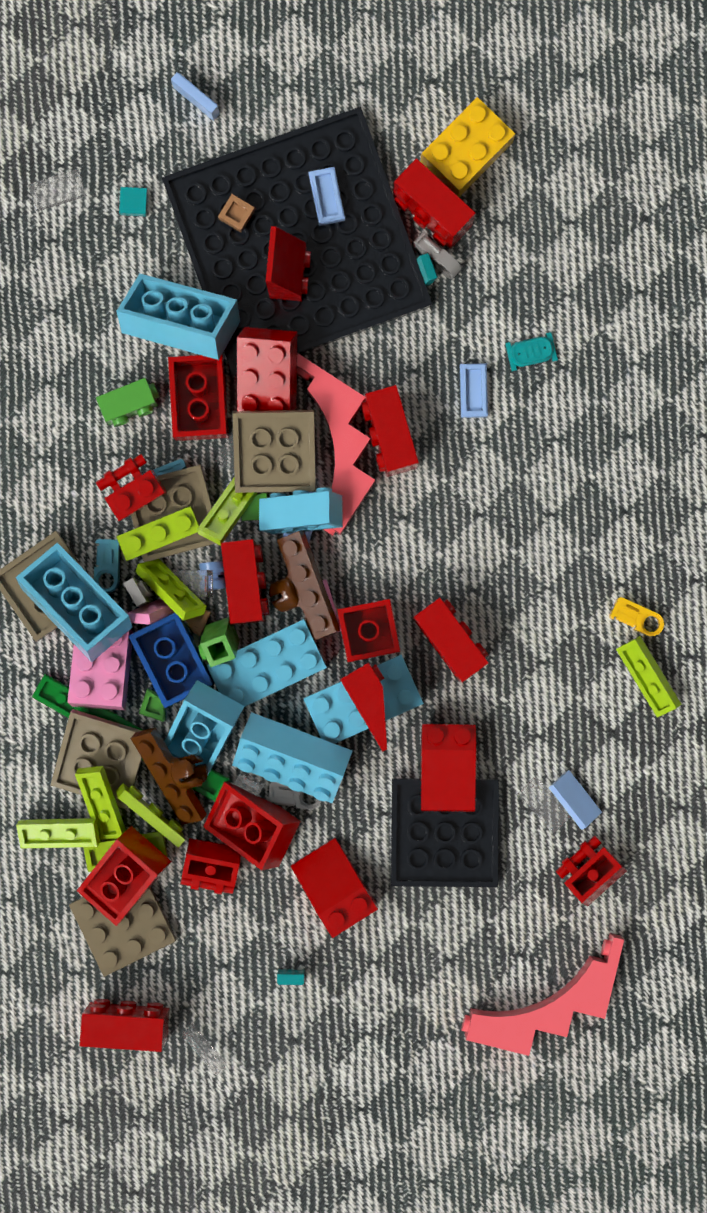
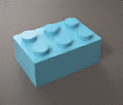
M197 680L184 699L164 742L174 757L180 758L188 755L202 757L203 762L195 763V765L206 764L209 774L245 706Z

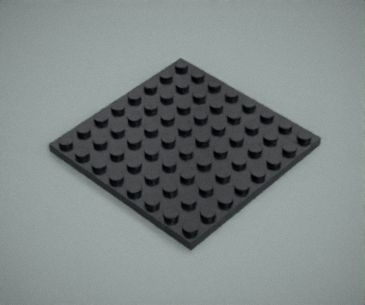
M361 106L162 177L201 289L237 299L240 323L224 350L233 378L237 377V336L244 327L297 331L298 355L427 309L433 305ZM335 167L345 221L319 226L308 172ZM231 194L255 207V211L242 233L218 218ZM271 226L278 227L306 242L307 251H311L310 268L305 267L304 277L309 278L307 294H302V301L271 299L269 297L266 285V272Z

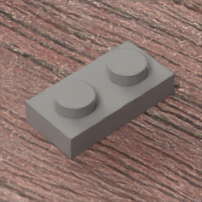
M131 578L123 583L137 607H142L152 602L150 597L153 596V593L142 580Z

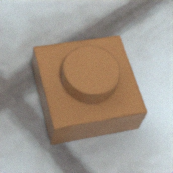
M231 194L218 218L242 233L253 215L255 207Z

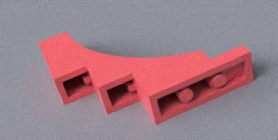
M298 354L297 375L307 381L309 378L313 379L307 388V392L322 412L333 440L335 469L331 489L332 492L342 495L343 527L322 530L332 536L335 532L341 535L375 483V479L355 467V464L370 443V438L350 425L362 406L361 402L365 401V396Z
M610 933L608 940L604 939L601 955H604V959L589 956L583 967L570 982L558 992L539 1003L508 1011H483L471 1008L469 1016H464L461 1031L465 1032L466 1040L529 1056L535 1030L563 1037L568 1036L573 1011L605 1019L624 939L620 935Z

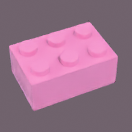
M131 629L92 663L75 645L73 646L68 703L72 707L126 711L132 642L129 635L133 634Z

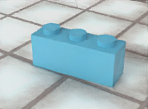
M317 488L314 493L297 490L293 491V495L289 496L283 493H272L270 498L259 499V531L274 535L293 533L300 530L312 531L343 527L342 495L332 492L331 488Z

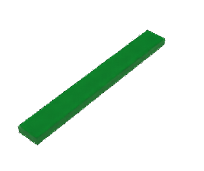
M44 674L32 695V698L67 718H69L70 712L74 709L135 729L144 730L109 709L72 707L68 703L69 687L47 674ZM211 769L205 782H202V786L193 787L192 789L215 802L223 783L229 781L230 778Z

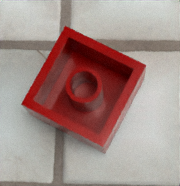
M390 599L337 609L347 662L401 652Z

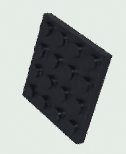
M392 778L391 886L498 887L499 780L476 779L475 812L421 811V779Z

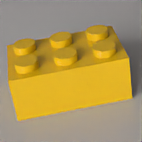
M476 97L421 153L420 162L460 197L513 143L515 133Z

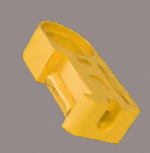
M623 597L616 599L615 606L609 614L611 620L616 617V620L634 627L633 630L646 636H656L662 632L664 620L658 613ZM649 616L655 617L658 621V628L653 632H649L644 628V621Z

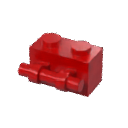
M142 454L133 459L131 457L124 461V465L113 472L111 470L103 474V478L96 481L100 491L109 486L113 489L114 492L104 499L118 521L126 519L167 493L154 470H149L144 474L139 470L141 466L147 463ZM131 473L134 480L121 487L118 481Z
M593 836L588 842L584 841L579 846L580 849L570 858L566 857L562 861L563 865L555 871L562 879L569 873L572 874L564 884L587 907L627 872L623 865L605 847L598 853L594 851L602 844L596 836ZM588 856L590 860L578 869L577 866Z
M189 838L180 884L191 886L190 889L193 890L202 888L213 890L215 894L222 895V892L233 894L241 855L228 845Z

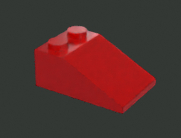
M271 226L266 272V285L269 297L271 299L302 301V294H307L309 278L304 277L305 267L310 268L311 251H307L306 242L275 226Z
M368 662L341 678L340 681L383 752L387 749L384 694L380 681L385 678L376 664L371 667Z
M422 724L421 811L475 812L476 725Z
M226 781L223 783L203 827L262 871L280 866L301 821L282 807Z
M131 826L116 839L77 889V892L117 926L172 861Z
M336 837L290 865L317 915L332 938L378 910V904Z

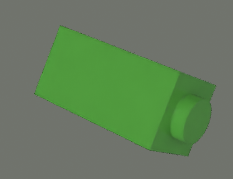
M143 378L98 396L96 400L105 422L109 426L113 424L114 427H118L128 423V418L138 414L139 417H143L153 413V408L158 406L156 399L160 396L155 384H149L148 380Z
M227 617L205 625L198 648L202 659L207 660L210 667L236 658L240 639L234 625L230 624V618Z

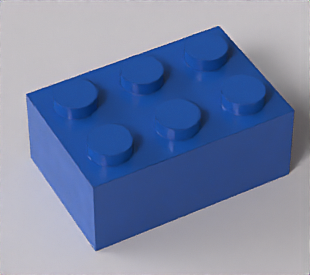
M176 613L129 635L164 708L184 700L197 680L209 687L215 684L185 622Z

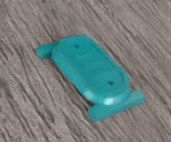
M551 332L546 333V337L541 336L519 341L512 346L510 342L505 343L511 372L517 371L516 366L525 367L546 362L550 358H552V362L558 361Z

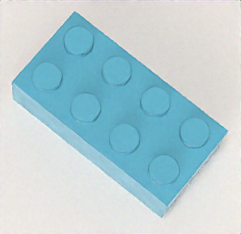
M144 274L138 275L116 311L121 333L217 360L221 357L240 323L237 299Z
M58 543L16 576L21 589L91 663L132 628L129 615Z
M303 619L237 650L235 659L210 667L208 664L207 668L220 693L243 706H247L326 669L327 666L315 640H313L306 621Z
M402 655L377 665L385 678L380 681L383 686L385 721L424 704ZM338 682L303 698L317 731L323 740L335 744L369 729L342 682Z
M251 712L241 735L232 766L238 767L243 772H251L264 777L267 781L288 786L293 791L309 794L317 800L333 803L352 750Z

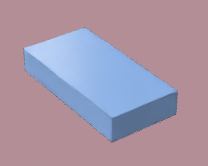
M176 72L171 78L173 88L214 121L219 116L218 105L184 76Z
M335 167L308 172L319 226L345 221Z
M487 363L460 364L461 418L488 417Z
M570 770L563 773L548 787L581 830L586 828L602 813Z

